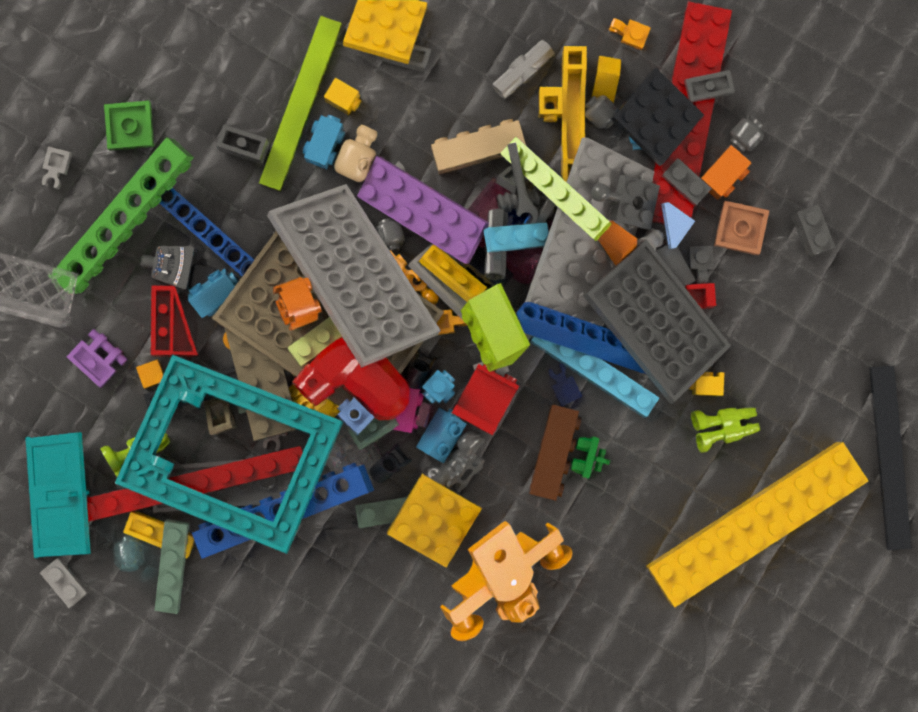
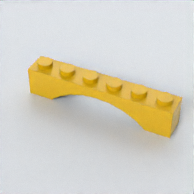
M564 46L562 51L561 178L565 182L568 180L581 139L585 138L587 46Z

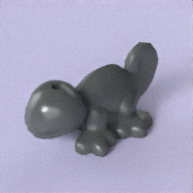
M476 431L463 433L457 440L459 449L450 452L445 462H441V468L437 466L428 468L426 476L444 486L447 485L449 488L456 484L455 489L460 492L468 486L472 476L483 468L485 460L482 457L477 458L475 453L484 444L485 439Z

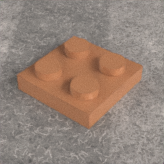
M724 201L714 246L757 256L760 255L769 210Z

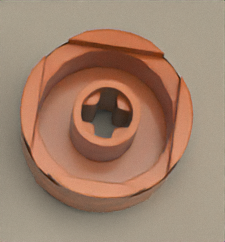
M298 277L273 287V294H278L280 299L275 301L285 325L290 324V331L317 321L318 313L322 311L319 301L312 297L310 292L312 291V286L307 277L304 279Z

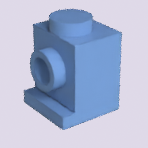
M355 398L351 401L346 399L337 408L340 411L337 417L357 436L374 419V416ZM352 410H356L359 413V416L355 419L350 417Z

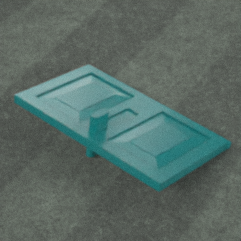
M82 432L33 438L26 437L34 558L90 554L86 496L89 495V490H86Z

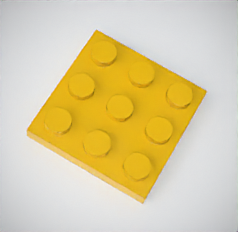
M357 0L343 40V46L409 64L425 16L427 3L419 0Z
M422 473L389 527L387 535L447 567L482 508Z

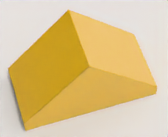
M599 56L592 97L598 98L605 95L614 103L620 77L621 59Z

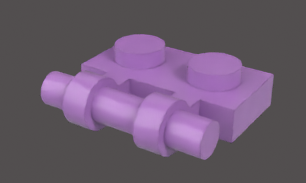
M93 329L88 336L94 341L88 345L82 340L67 358L97 386L103 388L117 372L111 364L117 361L123 366L128 359L122 354L123 351L120 348H115L107 341L108 338L103 333L100 334ZM100 347L109 354L105 359L96 352Z

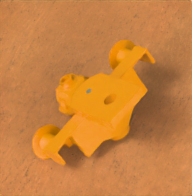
M504 521L468 549L473 559V565L466 575L451 585L453 590L459 593L464 601L452 610H449L444 605L440 606L446 619L453 625L451 636L455 640L467 641L476 637L481 632L484 624L482 617L471 614L492 597L495 598L497 603L496 612L502 620L522 623L539 610L538 591L534 583L531 582L534 573L531 566L540 560L543 568L556 570L565 566L572 558V549L567 545H560L564 540L558 528L549 523L545 524L549 534L537 542L522 532L515 536L510 524Z

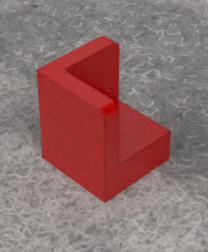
M715 283L685 286L701 309L716 306Z

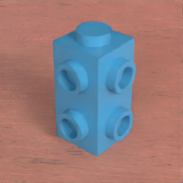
M321 115L319 121L315 120L311 129V133H313L311 141L306 142L302 152L305 154L306 162L326 170L329 164H334L337 156L335 149L337 144H342L346 133L343 131L344 127L340 123V119L332 115L327 117Z
M226 269L221 272L217 270L208 277L209 280L204 284L198 283L189 290L188 301L201 318L206 315L212 316L215 314L219 306L223 304L237 285L239 280L233 272L229 274Z
M437 370L422 386L425 391L423 393L424 397L432 404L435 402L440 404L442 401L447 403L455 395L453 391L455 379L445 370L442 373Z
M438 408L416 446L442 463L447 459L467 425L459 417L452 414L453 410L450 408L448 412Z

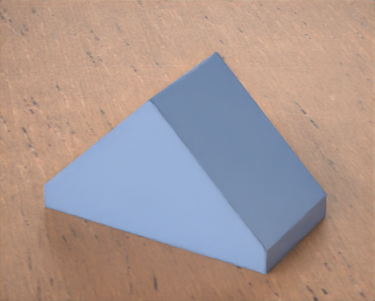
M662 203L668 249L676 248L695 221L671 203Z

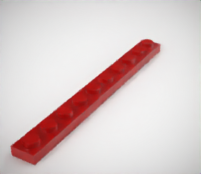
M302 446L168 479L204 494L294 472L302 456L303 449ZM127 488L87 498L88 522L163 503Z

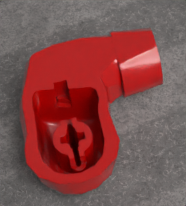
M343 337L335 340L323 349L311 364H306L292 381L298 391L314 406H317L335 393L334 389L342 387L379 421L392 420L403 414L410 403L411 397L408 382L386 357L361 368Z

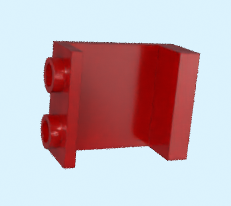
M478 364L452 414L493 435L519 385L515 384L517 379L508 374L501 376L495 373L496 370L488 371L486 364H483V366Z

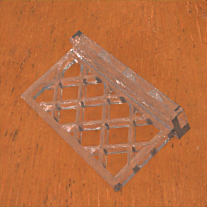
M0 252V258L7 265V268L0 272V285L3 289L0 291V311L59 328L70 326L72 317H69L78 273ZM19 264H24L29 272L22 278L18 276L14 269ZM41 269L45 270L50 278L42 284L35 274ZM8 271L11 272L15 279V282L9 286L5 284L1 277ZM62 275L70 277L69 285L64 290H62L56 280ZM31 276L37 287L28 292L22 281ZM52 282L58 293L49 298L43 287ZM16 285L20 287L24 294L19 299H15L9 291ZM38 290L45 300L40 305L35 304L30 296ZM61 296L65 303L63 311L56 310L51 301Z

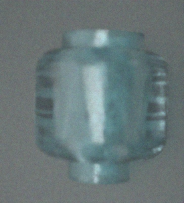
M122 537L121 541L114 545V563L121 571H137L139 566L144 564V545L142 542L135 540V537Z

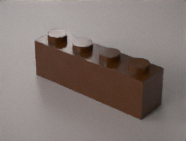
M551 405L529 494L555 501L557 496L562 497L565 485L561 483L563 474H568L570 461H567L568 453H573L576 439H573L574 430H579L582 417L578 416L579 411Z

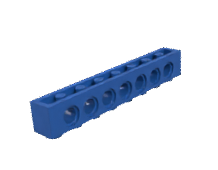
M352 463L342 467L344 472L336 475L335 471L322 475L323 480L317 483L302 519L374 491L365 465L357 466L356 463ZM342 478L347 480L349 484L347 491L343 490L340 486ZM321 487L327 490L326 499L322 498L319 494ZM287 490L280 492V498L274 500L270 496L260 500V506L253 508L252 504L240 509L257 516L261 512L265 519L273 522L278 512V506L282 503ZM210 522L198 525L199 530L192 533L201 559L251 540ZM218 529L222 530L224 534L223 539H220L218 537Z

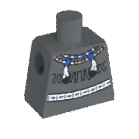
M158 246L155 256L143 255L141 267L153 269L151 278L189 292L191 289L190 280L193 265L196 264L198 250L192 246Z

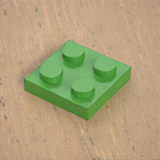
M150 101L104 104L107 149L109 151L154 147Z

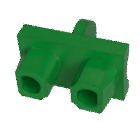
M578 437L575 449L585 451L587 454L585 461L573 458L570 470L581 474V477L590 478L594 461L596 462L594 471L601 472L603 464H610V460L604 459L605 449L600 448L598 456H595L600 438Z

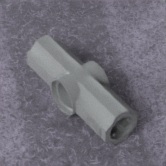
M541 40L525 55L522 54L515 59L509 66V69L492 84L495 92L505 100L522 84L525 85L532 80L538 73V70L555 55L551 46Z

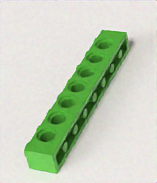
M166 137L49 276L69 294L82 293L89 286L88 281L91 277L98 275L102 271L103 263L115 256L120 243L126 242L133 234L132 229L144 222L149 209L156 207L161 202V195L166 190L169 191L177 182L175 179L179 174L185 173L190 168V161L194 157L175 139ZM169 160L171 169L165 172L164 163ZM151 178H155L156 180V186L154 189H151L149 187V181ZM137 195L141 197V204L138 207L134 202ZM123 212L127 216V220L124 224H122L120 221V215ZM108 229L112 232L110 241L105 236ZM94 246L97 249V256L95 258L91 255V249ZM79 263L83 267V272L81 275H79L77 272V266Z

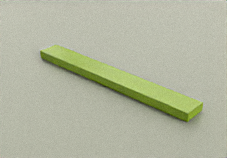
M323 16L319 18L260 178V185L282 191L342 27L340 22Z

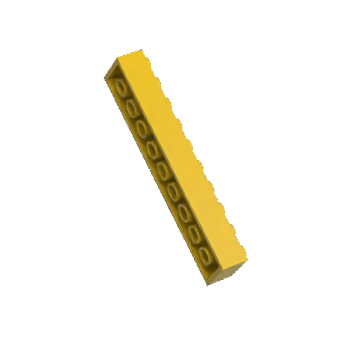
M836 442L652 561L646 567L670 605L675 608L869 481L843 442Z

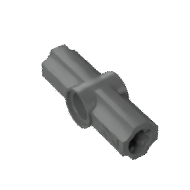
M503 209L489 210L487 213L488 227L508 226V213ZM485 243L484 277H487L489 280L504 279L506 251L488 253Z

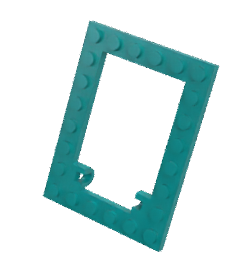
M172 355L115 484L287 554L343 422ZM208 394L310 435L273 522L168 479L175 464L155 455L179 401L188 402L194 407L200 408L205 395Z

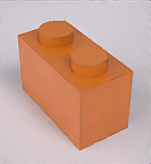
M731 145L701 179L712 188L709 193L717 200L722 196L727 198L735 189L732 184L737 179L742 181L750 172L747 168L751 162Z

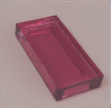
M421 403L416 425L427 429L435 407L427 403Z

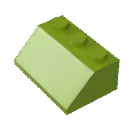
M501 283L468 300L460 310L462 319L467 324L471 332V338L477 345L481 354V360L486 364L488 371L512 365L530 346Z

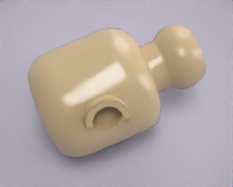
M362 124L357 128L355 141L348 139L343 143L334 163V169L337 173L360 183L365 181L377 155L370 146L378 135L377 131Z

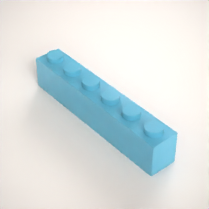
M535 336L530 341V343L643 418L649 415L659 399L658 396L602 359Z

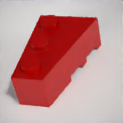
M151 286V356L172 357V355H175L177 357H198L176 287Z

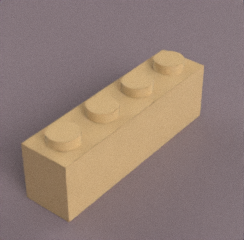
M508 119L500 122V125L496 127L486 125L480 127L478 132L470 134L469 131L457 134V137L448 140L447 137L434 141L435 144H431V149L438 174L440 175L503 157L500 153L515 136L523 144L526 145L519 120L513 122V119Z

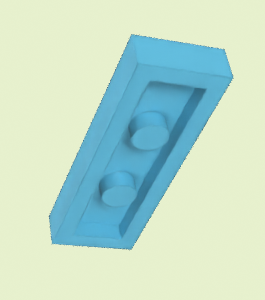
M547 223L488 227L483 230L488 253L543 248L549 234Z

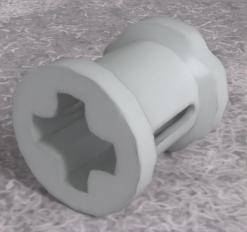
M651 228V230L645 233V237L637 241V246L647 240L656 251V248L664 243V235L660 230Z

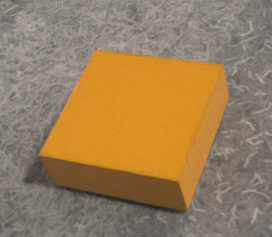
M158 359L136 367L144 389L160 384L164 372Z

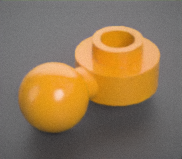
M410 277L408 280L414 290L420 292L423 298L436 305L439 296L432 289H429L423 280L419 285H415L413 283L415 277Z

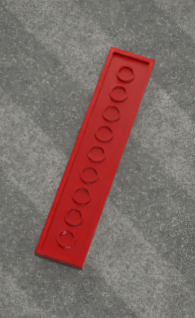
M688 1L671 81L687 98L685 79L720 72L732 10ZM715 98L693 102L704 116L663 165L659 166L655 162V173L652 183L660 185L652 220L653 223L665 225L661 204L667 202L690 218L692 217L694 205L661 176L677 158L698 177L700 176Z

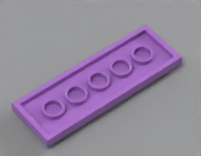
M380 156L375 157L357 195L363 201L464 264H469L484 235L483 230L489 225V222Z

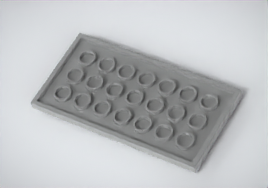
M586 137L581 139L567 183L610 221L614 201H595L591 196L593 186L603 183L608 186L610 191L616 192L620 175H627L652 183L655 172ZM636 197L633 200L634 208H636L638 204ZM559 207L557 208L525 302H533L603 327L604 321L583 295L615 267V264L600 242L590 237ZM615 222L635 237L637 227Z
M347 184L268 212L267 217L305 278L309 279L313 291L361 368L439 334L441 330Z

